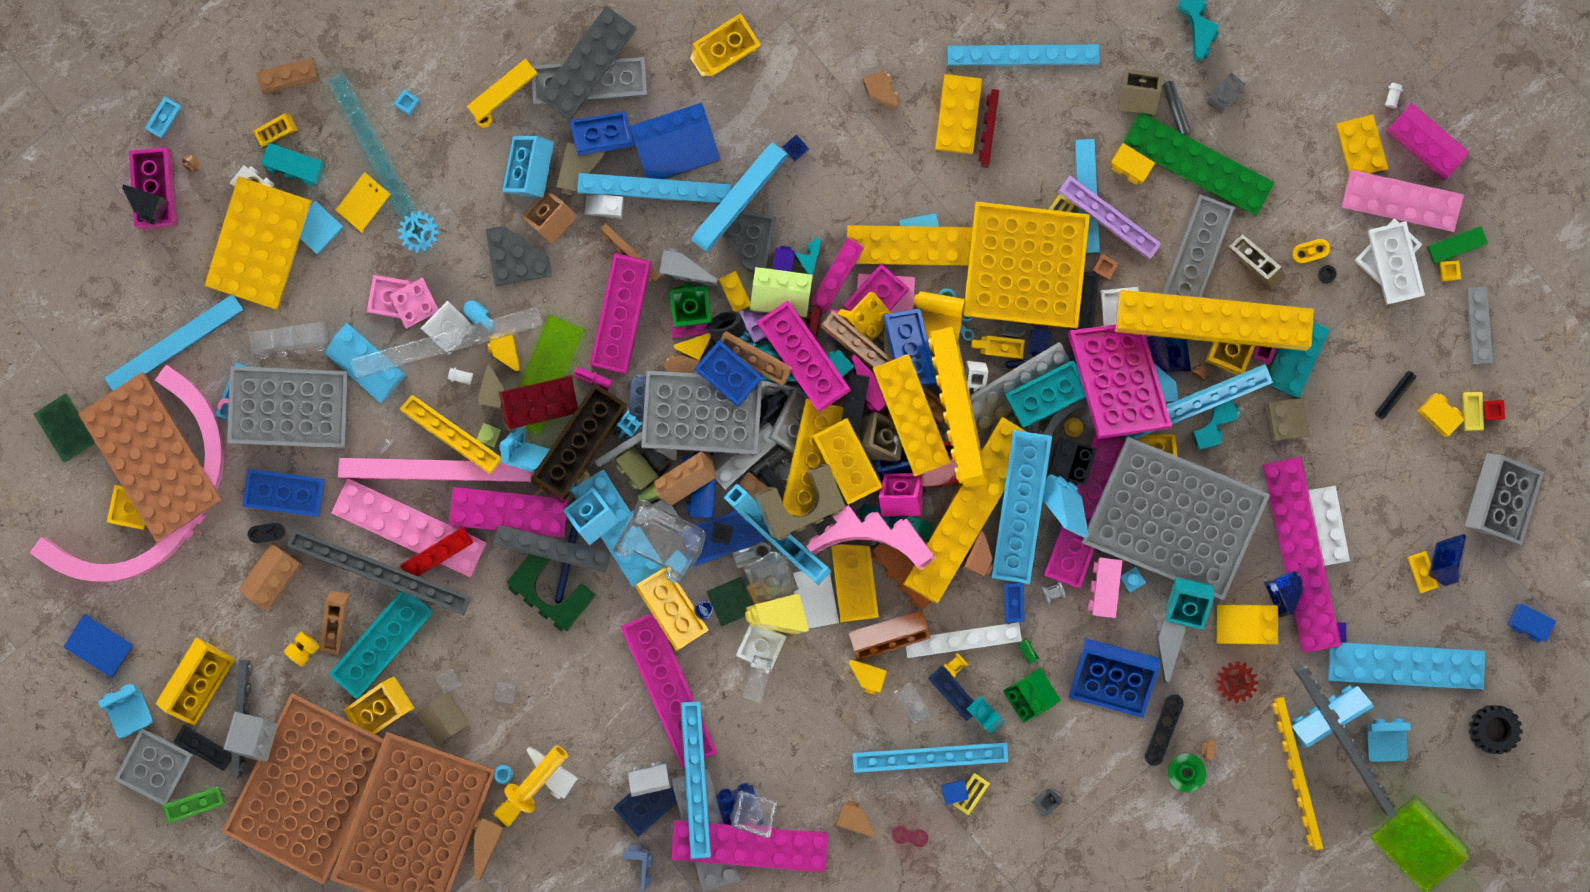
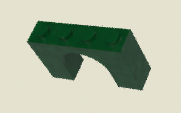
M529 554L506 582L510 585L508 589L515 595L520 593L525 597L523 601L531 608L533 605L539 609L538 613L546 620L548 617L554 621L553 625L561 632L563 629L568 631L597 595L580 583L563 603L549 605L543 602L536 592V581L552 559Z

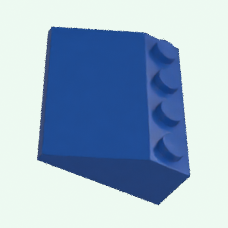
M702 102L629 126L646 178L665 179L721 160Z
M1085 638L1069 698L1143 718L1160 669V658Z

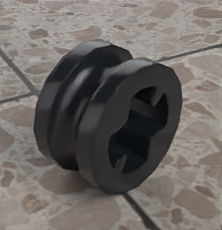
M1330 265L1323 266L1318 273L1319 280L1325 284L1333 282L1337 275L1335 268ZM1325 270L1332 272L1330 279H1327V276L1323 277Z

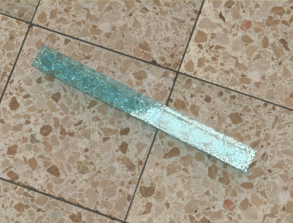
M342 71L327 79L328 85L383 188L391 194L389 199L401 222L405 223V215L410 218L411 212L418 215V211L345 73ZM419 220L420 224L425 225L423 220ZM412 223L409 224L407 231L410 230ZM417 226V232L414 233V234H417V235L421 238L420 235H421V231H423V230H421V229ZM428 234L426 241L430 238V234ZM411 240L412 243L419 244L417 240Z

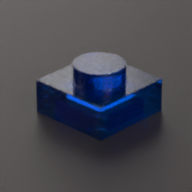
M795 135L782 146L794 162L809 151V148L798 135Z

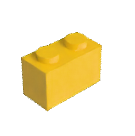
M1122 143L1109 166L1112 167L1111 170L1116 174L1127 176V180L1132 184L1142 185L1155 162Z
M1435 393L1429 397L1417 412L1441 435L1448 437L1465 419L1462 417L1460 410L1456 407L1452 408L1447 403L1448 399L1445 396Z

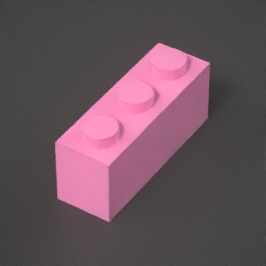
M1097 558V562L1094 561L1093 573H1096L1095 581H1091L1090 592H1093V600H1089L1088 611H1091L1092 616L1116 618L1122 560Z

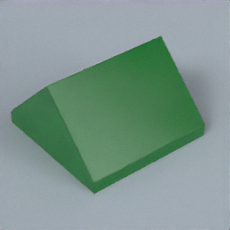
M707 285L669 290L673 328L712 323Z

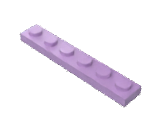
M1068 176L1058 190L1061 195L1085 213L1090 214L1093 219L1148 260L1152 258L1161 245L1159 241L1072 176Z

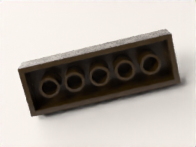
M594 384L531 476V483L564 503L627 410V404Z

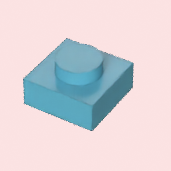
M1136 567L1120 577L1129 593L1146 583Z

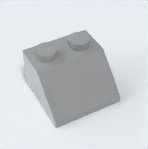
M234 712L224 750L252 760L267 762L278 724L266 719Z
M662 761L650 763L651 767L643 769V765L632 767V771L628 772L631 796L671 788L667 764H662Z

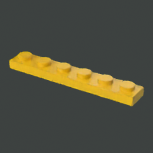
M411 395L400 408V411L490 475L501 463L499 455L414 395Z

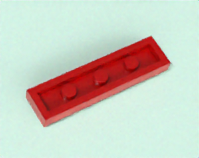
M462 526L406 560L400 567L403 571L419 577L472 545L473 541Z

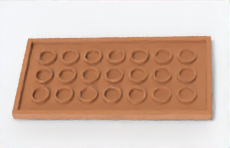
M141 372L79 413L80 418L156 542H160L222 501L218 491L144 372Z

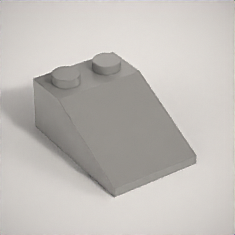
M668 248V251L663 250L660 267L661 278L718 288L717 279L687 256L679 253L680 250Z

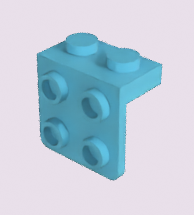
M526 426L512 430L506 439L501 441L499 446L501 463L529 472L536 471L550 450L527 443Z
M134 684L121 687L120 691L106 694L103 696V699L98 701L100 708L108 713L115 733L120 739L153 723V718L142 691Z
M1404 718L1393 719V722H1385V719H1373V723H1367L1369 761H1406L1408 758L1407 730H1411L1410 722H1404Z

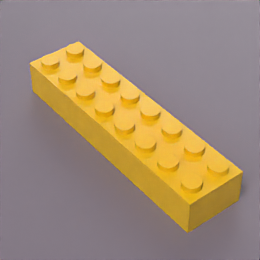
M953 327L930 332L931 338L928 339L930 350L935 355L932 357L933 366L936 368V372L939 373V375H936L937 385L940 391L943 392L939 395L944 410L946 409V412H943L945 423L950 428L947 431L948 439L951 445L954 446V449H951L952 458L955 464L958 465L955 468L956 477L959 483H963L965 488L986 484L988 480L957 334Z

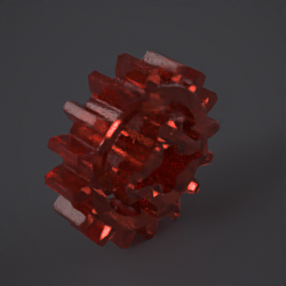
M1235 661V666H1233L1229 662L1228 668L1221 667L1223 673H1217L1220 680H1215V683H1219L1220 686L1216 689L1223 691L1221 697L1228 696V702L1232 698H1234L1235 703H1238L1239 699L1242 702H1246L1245 697L1252 698L1251 691H1257L1253 687L1258 684L1257 681H1254L1257 674H1251L1252 667L1246 669L1247 663H1243L1240 666L1239 661ZM1238 669L1235 674H1228L1231 670ZM1245 674L1249 678V683L1246 682ZM1239 677V682L1243 685L1235 686V683L1230 679H1238ZM1224 681H1226V682L1228 683V686H1229L1228 691H1227V689H1226V687H1225ZM1239 690H1246L1243 694L1236 695Z

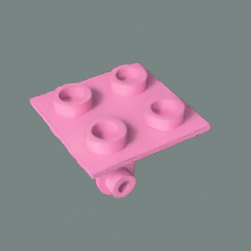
M423 277L390 294L406 329L428 317L431 318L438 311V307Z

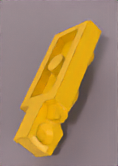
M982 336L981 340H971V348L980 349V354L1023 359L1025 340L996 336Z

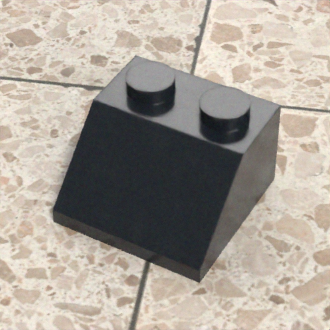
M123 184L122 189L133 211L139 215V219L151 225H155V222L162 224L169 202L161 196Z

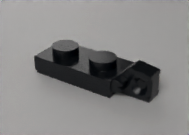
M782 390L774 396L771 394L761 400L759 430L783 408V404L788 396Z

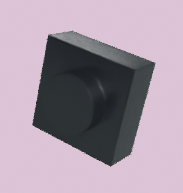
M715 522L710 541L729 546L734 527Z

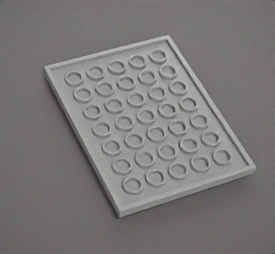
M1127 436L1087 527L1089 536L1087 538L1083 537L1081 542L1172 580H1175L1177 577L1212 585L1214 596L1224 600L1270 494Z

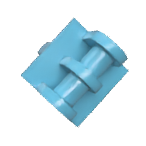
M473 300L465 303L463 311L470 321L477 327L482 324L489 331L495 329V323L488 317L490 312L485 307Z
M628 410L617 424L618 426L613 433L616 435L622 430L618 438L621 440L628 434L625 439L627 441L642 427L643 422H639L636 419L637 417H633Z

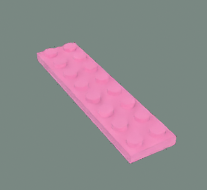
M347 478L331 512L417 553L458 530ZM468 534L473 541L472 545L440 564L471 577L487 542Z

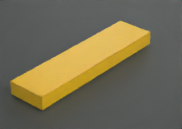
M525 58L467 105V108L480 122L537 76L538 73Z

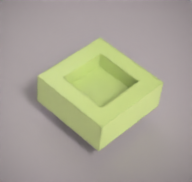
M483 423L477 440L495 448L502 430Z

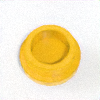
M1070 418L1064 424V431L1070 437H1077L1083 431V424L1077 418Z

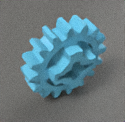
M418 211V215L411 212L410 218L405 215V223H399L403 227L397 230L399 233H402L398 237L399 240H405L402 245L404 247L409 245V251L415 248L416 253H419L420 249L427 252L426 247L428 246L433 249L432 242L438 243L435 236L440 235V232L435 230L439 228V225L433 224L435 218L429 219V213L422 216L421 211ZM419 220H424L429 224H420ZM412 223L410 230L407 231L409 224ZM417 226L423 230L421 231V238L414 234L417 232ZM431 233L430 238L426 241L428 234ZM415 239L419 244L411 243L409 240Z

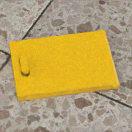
M364 172L335 211L362 233L391 194Z

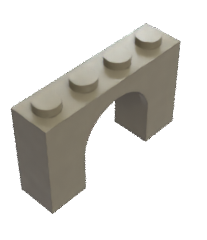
M822 464L806 471L814 490L815 499L812 508L804 515L793 516L788 513L777 488L770 487L754 495L772 538L785 539L790 536V532L795 530L796 532L803 531L807 528L806 525L810 523L818 524L824 521V517L828 515L831 517L836 516L841 509L846 508L828 464Z

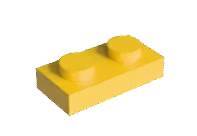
M736 271L719 278V282L733 311H743L750 307V300Z
M1427 551L1408 556L1407 560L1419 594L1439 588Z

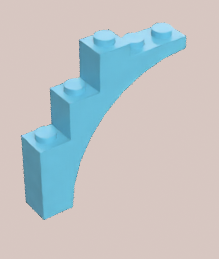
M738 484L726 494L724 499L748 523L757 529L767 541L818 586L832 572L790 533L789 537L782 540L772 538L758 503Z

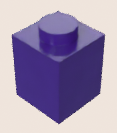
M780 246V248H776L773 270L792 272L795 251L791 250V247Z

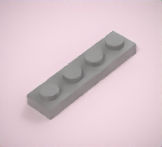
M1487 287L1467 288L1472 365L1493 363Z

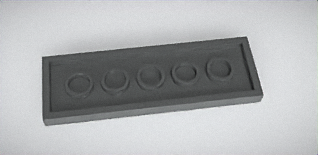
M605 6L539 96V99L568 120H571L636 32L637 27Z

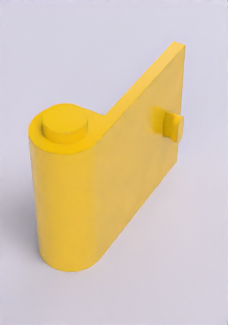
M920 291L919 295L915 294L913 305L916 306V309H921L927 338H931L930 332L953 327L959 339L965 299Z

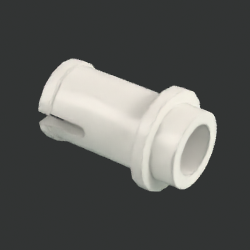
M1391 83V86H1388L1389 93L1385 106L1396 109L1400 93L1403 92L1402 85Z
M457 367L454 369L450 368L448 379L451 382L458 381L468 385L471 384L473 373L457 370Z

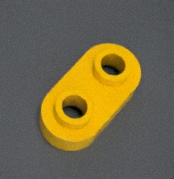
M1316 239L1297 245L1292 250L1291 256L1294 262L1305 264L1327 256L1330 252V245L1324 239ZM1320 246L1322 252H1317L1316 247ZM1298 252H1303L1304 257L1300 258Z

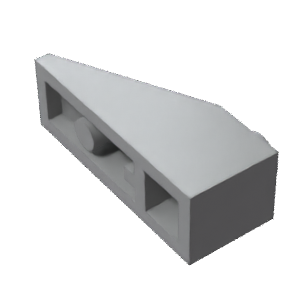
M1162 620L1161 623H1157L1155 633L1157 634L1156 640L1163 681L1170 682L1186 626Z

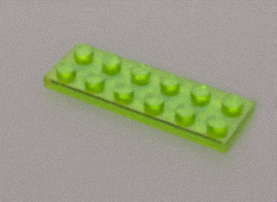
M549 314L519 387L566 376L585 329ZM546 421L527 425L526 429L541 435Z

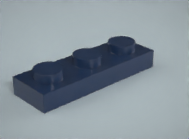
M941 666L928 679L967 722L973 717L967 708L974 700L949 672Z

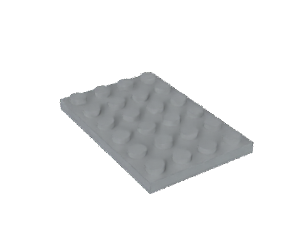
M230 366L227 444L345 448L347 371Z
M647 371L641 447L647 449L758 455L762 381L743 403L737 407L700 374Z

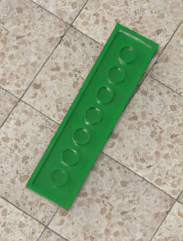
M1144 113L1137 115L1123 142L1160 167L1254 216L1258 215L1275 183Z

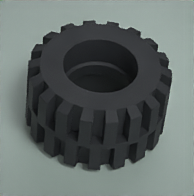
M1497 705L1484 706L1483 709L1477 710L1478 713L1473 714L1471 717L1473 721L1469 723V726H1471L1469 734H1472V742H1475V746L1482 749L1481 751L1491 754L1508 753L1511 751V748L1518 746L1517 742L1521 741L1519 735L1523 734V730L1520 729L1522 723L1518 721V715L1514 714L1511 709ZM1494 718L1500 719L1505 727L1504 735L1498 741H1492L1486 732L1487 724Z

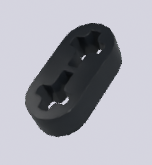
M280 523L257 525L251 527L248 531V538L253 543L276 541L282 539L285 535V528ZM274 526L277 529H281L277 537L275 534H268V531L274 530ZM256 529L258 532H265V535L259 536L258 540L252 536Z

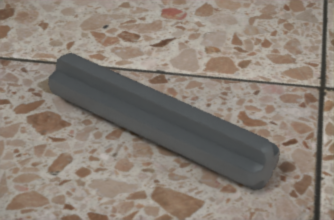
M1167 81L1163 86L1179 132L1182 135H1187L1191 130L1174 81Z

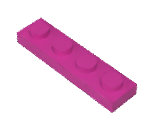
M850 237L847 238L810 301L812 305L820 308L825 313L829 310L865 246Z

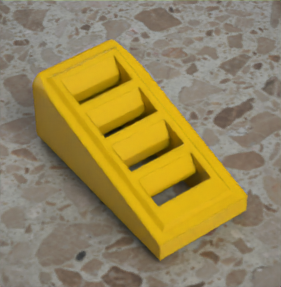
M284 113L253 132L261 148L268 146V143L272 144L298 131L291 115ZM277 124L279 125V127H280V129H281V131H282L281 133L279 132V130H278V128H277V126H276ZM269 128H272V130H273V132H274V134H275L274 137L272 136V134H271ZM263 131H265L268 137L267 141L264 138Z

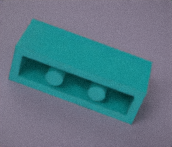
M268 143L261 165L265 167V171L276 174V172L282 173L284 178L294 181V178L301 180V184L309 187L312 184L318 186L325 168L323 161Z

